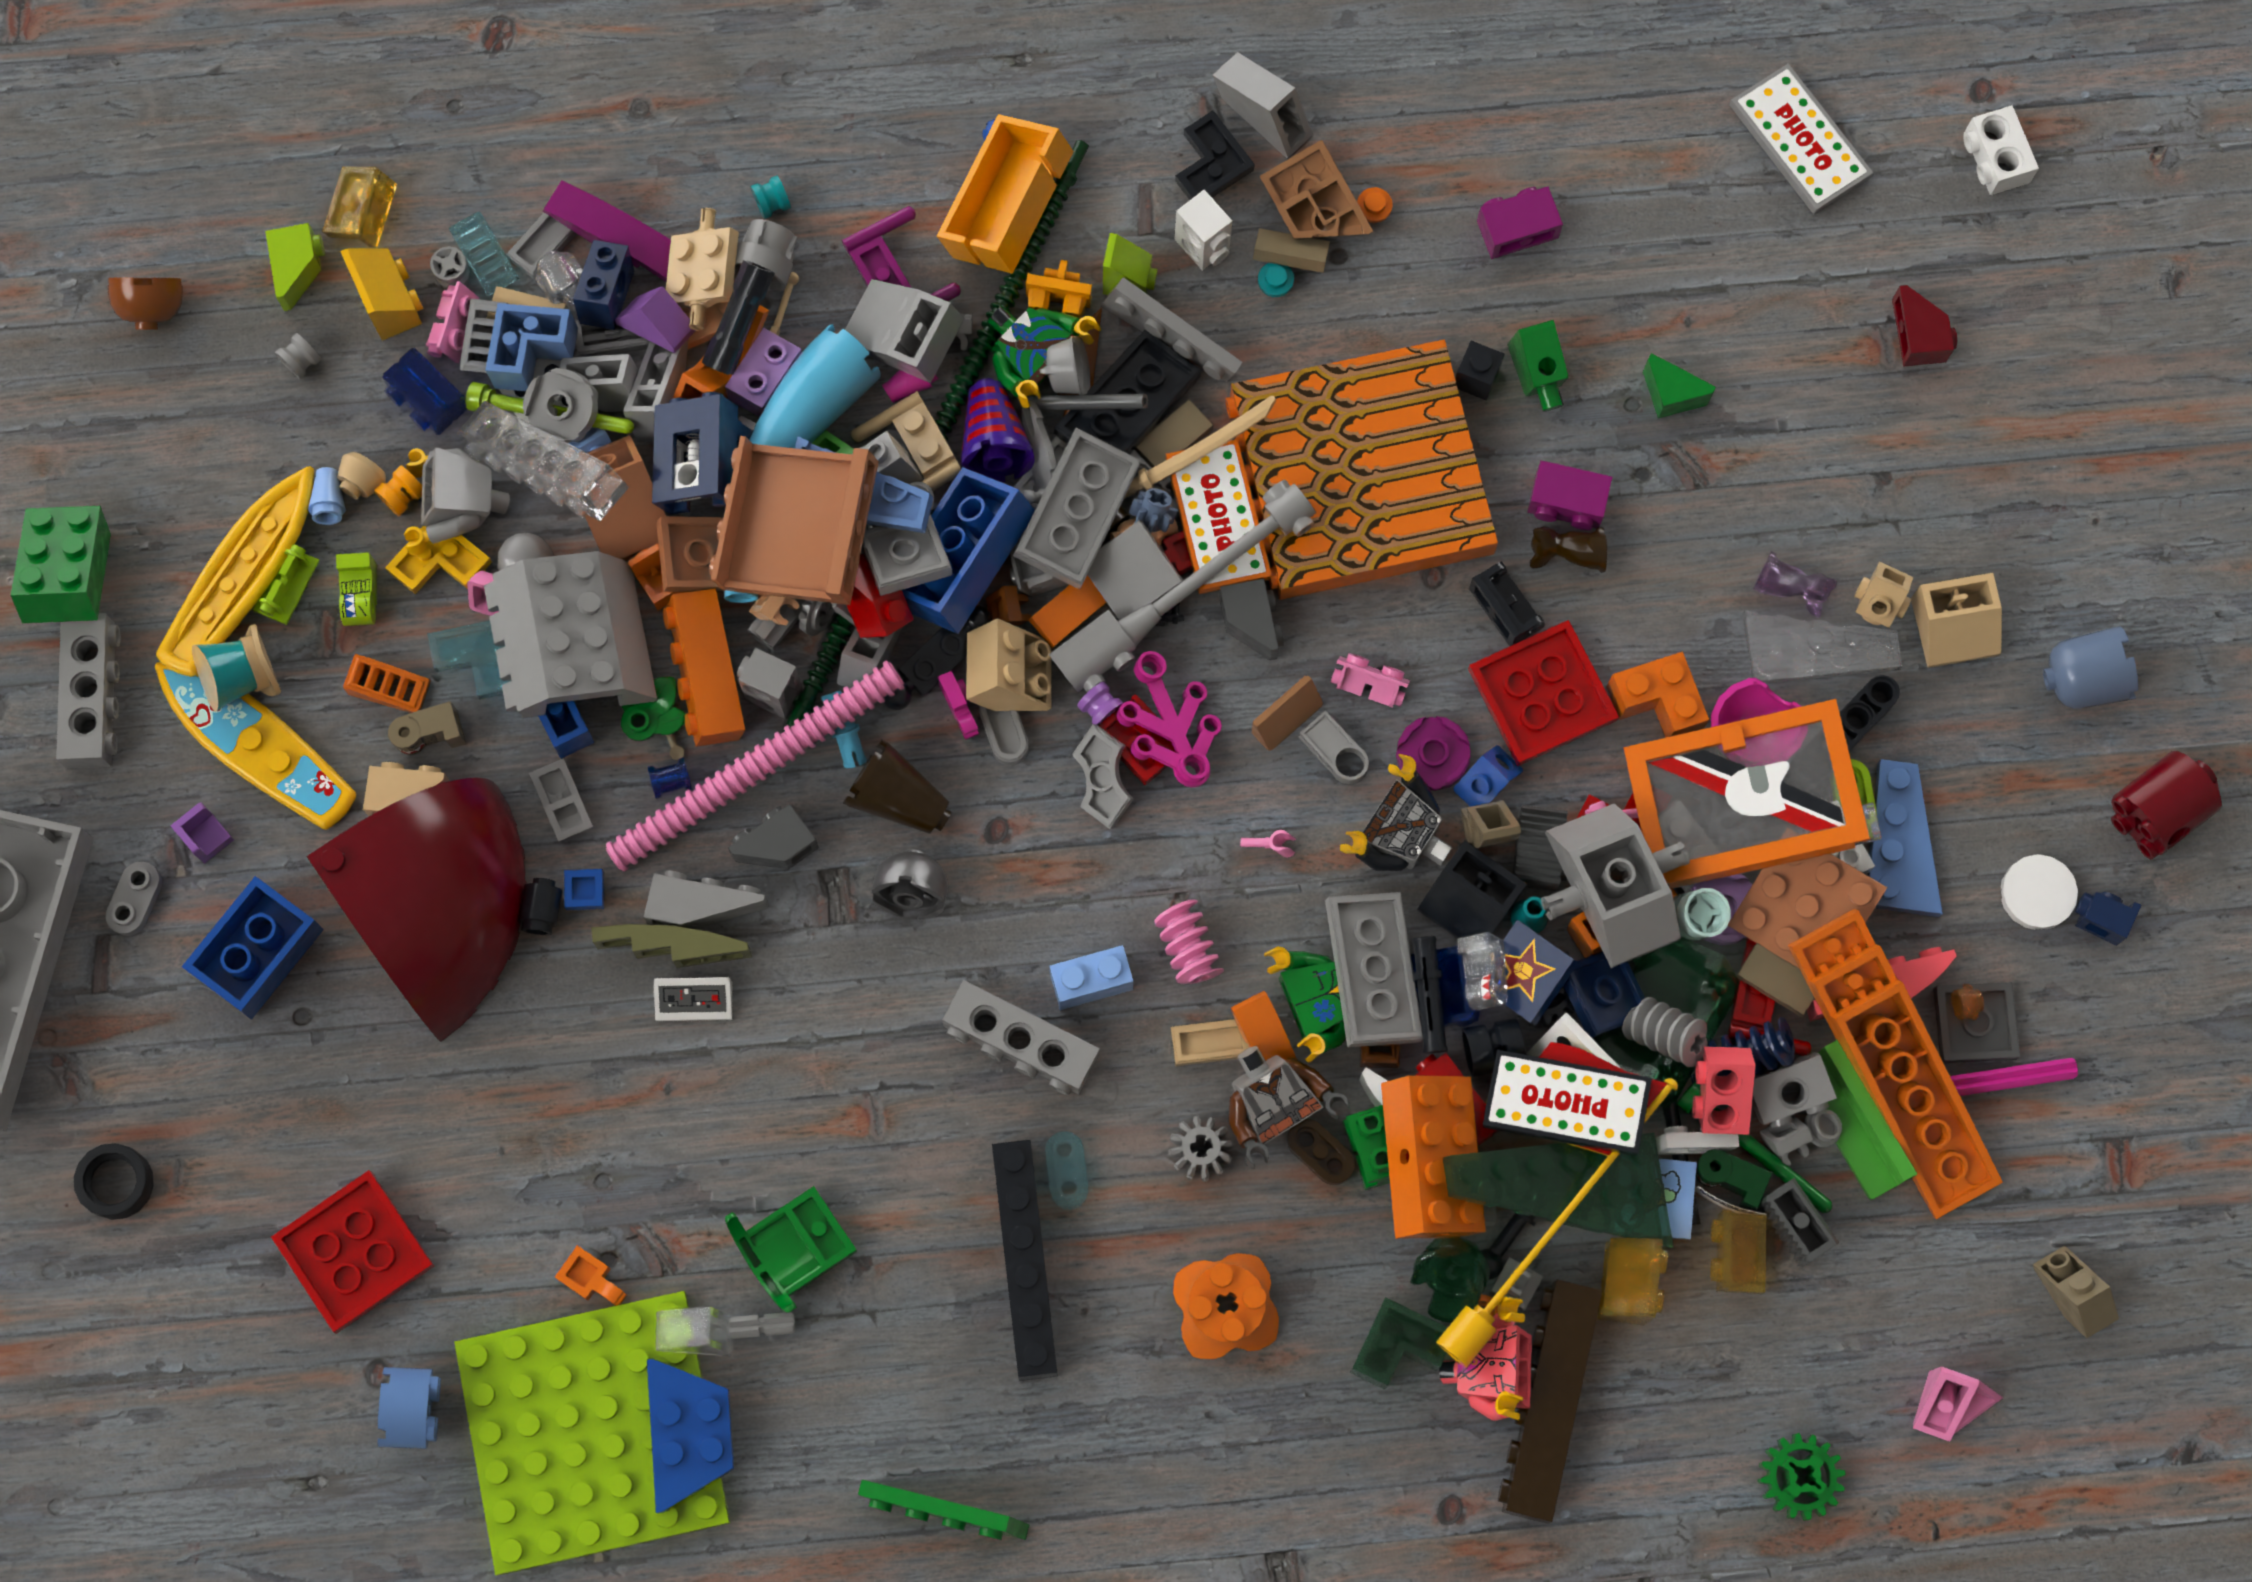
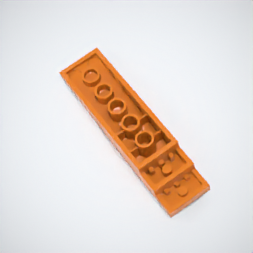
M1853 909L1789 944L1788 947L1836 1040H1838L1890 1130L1917 1172V1175L1912 1177V1180L1933 1217L1938 1219L2003 1183L1903 982L1897 979L1881 946L1875 943L1859 910Z

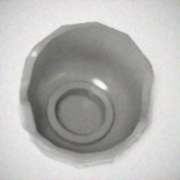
M528 532L516 533L506 539L498 551V571L522 559L554 556L546 541L538 535Z

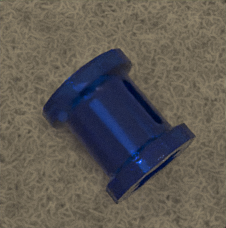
M684 758L678 759V763L660 768H655L653 765L648 766L656 799L662 798L663 793L683 788L693 790Z

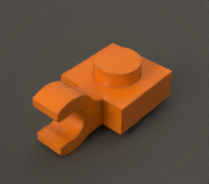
M578 1245L555 1276L557 1280L588 1301L594 1292H597L617 1306L621 1305L627 1296L624 1291L605 1279L611 1268Z

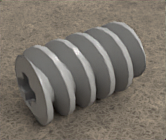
M1646 997L1638 1006L1632 1008L1625 1017L1622 1026L1623 1035L1628 1040H1634L1637 1044L1647 1046L1652 1051H1658L1661 1055L1671 1057L1676 1062H1682L1687 1067H1694L1697 1061L1703 1059L1704 1046L1707 1047L1708 1043L1706 1038L1707 1024L1703 1019H1694L1689 1013L1682 1014L1680 1009L1670 1008L1665 1002L1658 1003L1653 997Z

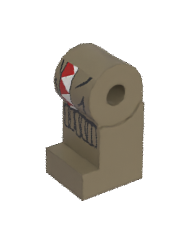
M451 701L398 717L390 724L388 729V737L391 743L401 753L406 755H415L421 752L425 746L444 740L451 748L466 745L458 710Z

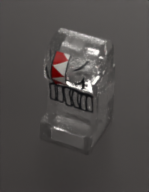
M1489 932L1458 938V954L1463 956L1464 975L1466 978L1465 993L1471 1009L1479 1011L1505 1005L1508 991L1504 940Z

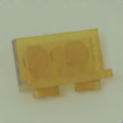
M1731 1210L1721 1211L1717 1214V1219H1713L1711 1223V1242L1717 1243V1258L1711 1259L1710 1279L1716 1282V1292L1764 1294L1766 1288V1215L1732 1213Z

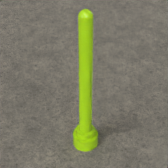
M472 382L467 389L465 403L469 411L485 413L487 410L492 411L494 408L524 414V399L497 394L496 390L491 389L490 385L479 382ZM553 405L558 410L557 416H561L568 409V407ZM597 413L592 427L630 434L634 430V423L629 419Z

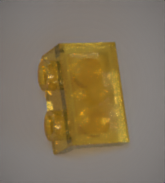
M342 166L322 232L330 238L359 239L369 247H378L396 190V182L376 167Z

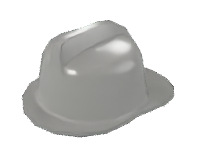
M1071 336L1067 340L1048 347L1046 354L1047 366L1040 369V374L1048 375L1053 390L1057 393L1087 394V391L1090 389V368L1082 339L1079 336Z

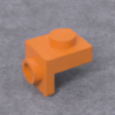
M659 543L641 550L634 558L628 561L637 581L657 611L668 604L672 594L685 593L663 591Z

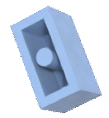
M1123 945L1049 966L1050 977L1060 1010L1133 990L1134 981Z

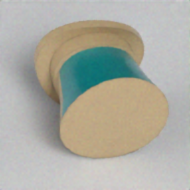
M256 624L250 625L246 636L239 638L238 641L192 646L194 664L213 711L220 710L230 702L252 691H261L268 696H276L281 693Z

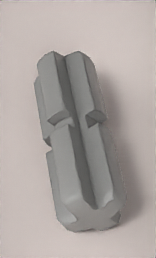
M792 1312L764 1314V1317L761 1318L758 1315L737 1316L729 1318L728 1321L729 1335L733 1339L760 1337V1333H765L766 1336L793 1334L796 1329L795 1316Z

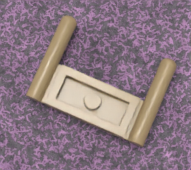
M918 391L851 431L852 439L859 443L894 423L925 478L921 482L928 484L933 491L955 479L961 470L960 464Z

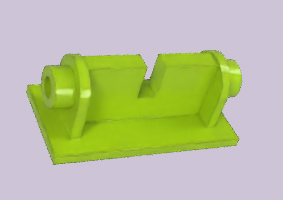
M295 544L292 545L291 549L285 550L284 553L287 555L285 562L253 609L254 612L284 625L288 624L320 561L315 557L305 554L306 550Z

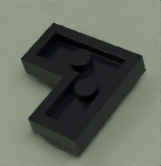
M1213 110L1184 129L1185 138L1201 157L1200 160L1175 175V182L1189 200L1202 190H1205L1213 198L1254 171L1255 164Z

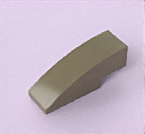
M1504 800L1461 809L1464 836L1475 848L1515 841L1521 835V827Z

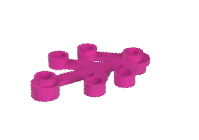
M1155 651L1144 652L1134 665V673L1139 681L1147 684L1161 719L1142 710L1137 703L1126 701L1117 711V720L1120 724L1127 727L1137 724L1171 741L1175 752L1157 745L1151 736L1142 734L1137 736L1131 744V753L1135 758L1146 760L1150 757L1172 768L1176 779L1182 785L1191 788L1199 787L1210 776V764L1206 754L1212 740L1221 731V721L1218 717L1211 714L1202 717L1197 724L1199 736L1193 748H1191L1186 734L1198 706L1207 697V689L1201 682L1193 681L1189 683L1183 691L1182 697L1184 702L1177 716L1161 679L1167 668L1164 657ZM1143 667H1149L1153 671V675L1146 673ZM1190 690H1196L1200 698L1192 697ZM1124 710H1131L1134 718H1128L1124 714ZM1204 723H1210L1214 727V731H1208L1204 727ZM1138 743L1146 744L1149 751L1144 752L1140 750ZM1185 766L1193 767L1196 775L1190 774Z

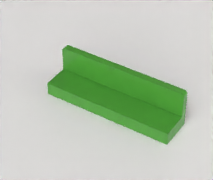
M1838 1040L1823 1047L1818 1054L1822 1057L1837 1097L1834 1100L1828 1101L1829 1108L1825 1110H1831L1836 1113L1842 1123V1132L1836 1145L1868 1199L1873 1200L1917 1175V1172L1890 1130Z

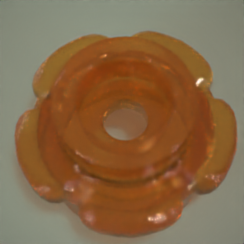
M1968 983L1963 984V988L1952 991L1951 1002L1956 1017L1960 1020L1967 1018L1969 1020L1972 1019V1021L1977 1020L1979 1012H1982L1984 1009V1000L1981 992L1978 989L1973 990L1972 986Z

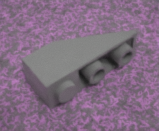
M665 871L664 875L653 874L644 919L648 925H671L698 929L767 909L768 900L765 895L761 894L760 889L753 886L739 885L737 890L724 887V882L716 879L702 878L701 882L687 880V875L683 873Z

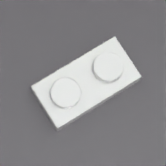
M1686 1126L1665 1128L1664 1134L1651 1140L1653 1155L1704 1154L1714 1149L1727 1153L1739 1147L1738 1134L1702 1133L1701 1128L1700 1132H1688Z

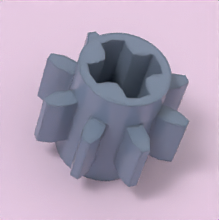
M1152 488L1147 490L1146 493L1139 491L1137 499H1133L1129 514L1136 516L1134 524L1142 520L1150 533L1159 530L1167 532L1169 525L1174 522L1178 509L1170 507L1172 498L1167 492Z

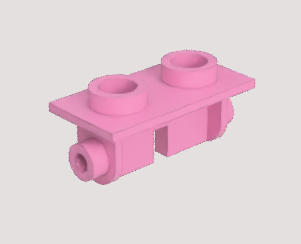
M457 281L456 286L449 285L447 290L442 291L436 317L445 321L444 323H433L426 342L429 355L441 358L443 353L455 363H459L461 358L470 300L479 299L475 293Z
M1348 653L1347 658L1339 657L1337 664L1343 665V669L1335 668L1331 683L1337 684V689L1361 696L1365 684L1372 685V689L1368 699L1393 708V705L1401 707L1405 692L1399 691L1400 686L1407 688L1410 680L1403 678L1405 674L1403 671L1385 665L1382 670L1368 666L1370 660Z

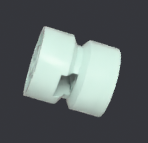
M1701 888L1679 894L1673 898L1681 941L1692 942L1721 934L1727 928L1731 919V909L1728 900L1721 892L1713 888Z

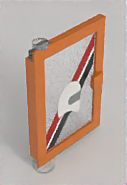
M1836 699L1623 747L1641 831L1651 852L1655 853L1680 841L1685 846V849L1680 850L1681 853L1687 851L1689 855V864L1663 873L1670 889L1854 849L1856 845L1882 840L1874 803L1861 804Z

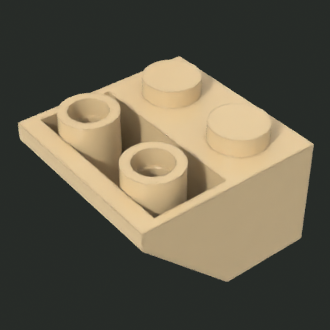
M1993 573L1919 586L1911 597L1927 668L2001 655L2002 606Z
M998 618L967 632L966 700L992 711H1047L1051 709L1050 645L1044 638Z

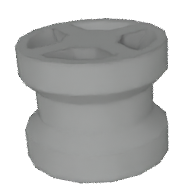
M448 246L440 248L433 254L430 267L440 287L447 290L449 285L456 286L457 281L465 286L468 284L471 270L462 251ZM453 270L457 271L456 273L447 275L448 272H452Z
M298 333L291 337V343L286 348L280 347L275 352L278 359L298 379H302L306 375V369L310 365H317L322 360L312 346Z

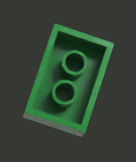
M100 505L26 508L11 589V598L22 623L98 620L111 537Z

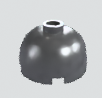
M910 849L906 852L889 856L877 868L871 894H873L872 901L878 908L894 916L904 917L903 910L920 912L917 919L936 917L944 911L948 881L942 867L921 850Z

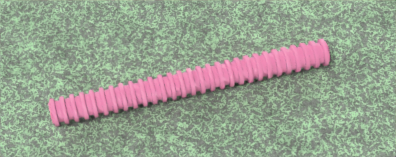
M885 660L882 662V668L878 669V667L873 668L874 673L871 675L865 673L862 681H853V687H844V692L840 695L836 692L833 694V700H824V705L822 707L815 706L813 713H804V719L801 721L797 718L794 720V725L791 727L786 725L784 727L785 731L781 734L778 731L775 732V738L772 740L766 738L764 745H755V751L752 753L746 751L743 759L737 757L734 759L735 764L732 766L726 764L724 766L725 770L723 772L717 770L715 777L711 779L708 776L705 778L706 783L703 785L697 783L694 791L688 789L685 791L686 796L675 798L676 802L674 804L670 802L665 804V810L658 809L655 811L656 815L654 817L649 815L645 818V823H636V829L632 830L629 828L626 830L625 836H616V842H607L606 851L618 869L624 872L627 871L630 863L636 865L638 858L642 857L645 859L648 857L647 852L650 850L656 852L659 844L665 846L668 844L667 839L678 837L677 833L679 831L685 833L688 830V825L695 826L699 818L703 820L707 818L708 812L711 811L713 814L717 812V806L721 805L724 807L727 805L726 801L728 799L733 801L737 799V793H746V787H755L757 785L756 781L759 779L762 781L766 780V774L769 772L773 775L776 773V768L779 766L784 768L786 766L785 762L789 759L792 762L795 761V755L798 753L804 755L806 753L805 749L816 747L815 742L818 740L824 742L827 734L833 736L836 734L835 729L838 727L844 729V723L847 721L853 723L856 715L859 714L862 717L865 715L864 710L867 708L873 710L875 708L874 704L879 701L882 704L885 702L884 697L895 695L894 691L896 689L900 691L905 689V683L892 663Z

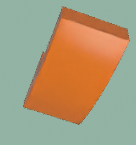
M1087 575L1080 589L1069 585L1028 621L1050 647L1053 648L1107 602Z
M1265 991L1231 1007L1242 1038L1249 1048L1257 1046L1265 1061L1275 1055L1280 1056L1284 1060L1293 1058L1297 1060L1282 1023Z

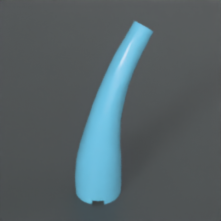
M833 324L827 326L805 348L772 394L749 440L752 444L795 448L798 436L812 443L880 379L879 367L876 366L871 370L864 360L870 354L866 348L846 330L842 329L836 334L834 333L835 328ZM724 590L725 600L729 602L748 603L758 599V594Z

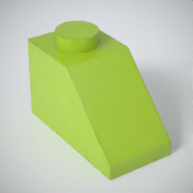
M309 223L265 231L275 294L284 311L291 310L321 271L319 257L325 256L324 245L321 235H315Z
M1110 233L1103 263V294L1108 295L1123 277L1146 294L1148 289L1154 290L1158 269L1152 268V254L1120 235Z

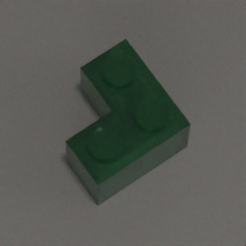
M1385 1297L1349 1373L1385 1390L1393 1377L1402 1355L1437 1371L1441 1367L1447 1353L1436 1344V1341L1448 1327Z

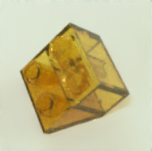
M1610 1238L1605 1242L1600 1289L1603 1291L1597 1319L1644 1326L1655 1318L1656 1313L1662 1312L1664 1290L1658 1289L1660 1274L1666 1273L1668 1263V1251L1662 1250L1663 1239Z

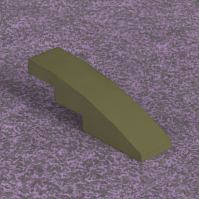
M646 924L591 927L592 940L598 950L632 945V951L637 959L672 954V961L676 968L752 958L751 949L747 942L709 931L671 925Z

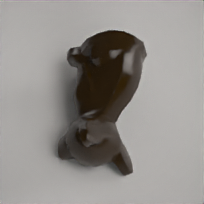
M1546 526L1533 530L1534 535L1531 547L1535 555L1530 560L1531 568H1540L1546 565L1552 557L1559 555L1578 566L1599 570L1600 573L1606 572L1607 540L1603 527H1597L1596 531L1591 533L1569 531L1558 534L1554 529Z

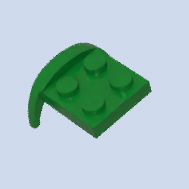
M814 1186L747 1231H745L734 1212L725 1217L727 1228L748 1266L773 1302L786 1313H790L797 1308L790 1296L857 1252Z

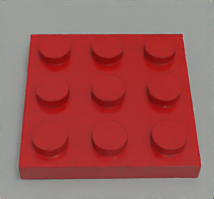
M1569 620L1474 662L1468 667V671L1517 766L1588 735L1619 719L1615 707Z
M370 1170L271 1236L279 1251L335 1334L434 1267V1264Z

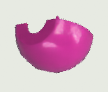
M1748 678L1731 685L1718 698L1711 713V727L1802 706L1794 701L1788 702L1772 692L1767 684L1759 679ZM1808 725L1745 739L1747 748L1724 753L1722 744L1717 745V747L1726 759L1745 767L1763 766L1781 761L1788 762L1801 749L1808 734Z

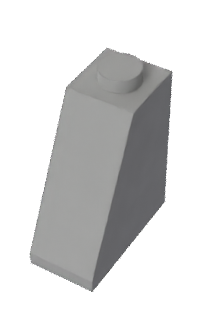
M1237 52L1213 74L1221 98L1286 158H1289L1313 136L1296 88Z

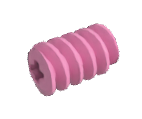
M1195 899L1169 907L1154 920L1156 927L1165 928L1160 933V939L1164 942H1170L1166 946L1165 952L1169 956H1176L1170 962V965L1174 970H1181L1176 975V981L1180 984L1200 983L1214 978L1224 971L1223 968L1212 969L1210 966L1219 956L1218 954L1206 955L1205 951L1214 943L1213 940L1201 941L1200 936L1208 931V927H1196L1194 924L1203 917L1202 912L1190 913L1189 909L1198 902Z

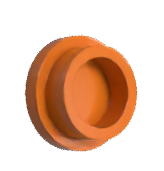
M1368 188L1361 192L1357 199V203L1370 223L1382 222L1391 214L1393 207L1392 198L1381 188Z

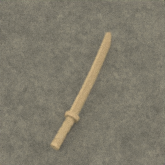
M1269 396L1215 433L1148 471L1145 468L1139 470V476L1133 479L1124 499L1144 489L1147 491L1155 488L1154 484L1184 469L1242 434L1267 417L1276 402V398Z

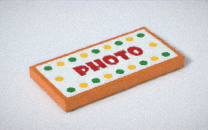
M1238 439L1227 442L1170 476L1193 572H1196L1259 524ZM1184 450L1166 453L1165 459L1168 460ZM1263 540L1199 587L1198 593L1218 591L1221 586L1253 580H1270L1272 574Z

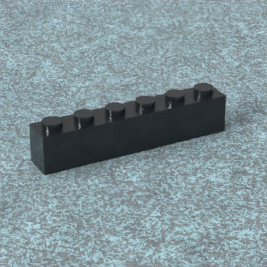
M1031 1140L992 1144L1019 1381L1058 1377Z

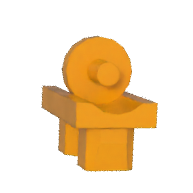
M1061 259L1058 269L1045 267L1044 276L1027 274L1026 297H1028V308L1048 310L1050 301L1063 303L1062 313L1082 318L1085 309L1091 306L1092 284L1080 283L1081 273L1069 272L1068 261Z

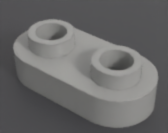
M135 862L124 870L105 914L108 926L117 934L133 936L145 927L163 885L162 876L153 865L147 862ZM144 874L146 877L145 882L142 885L136 886L134 884L135 878L138 875ZM124 909H129V917L126 920H119L120 912Z

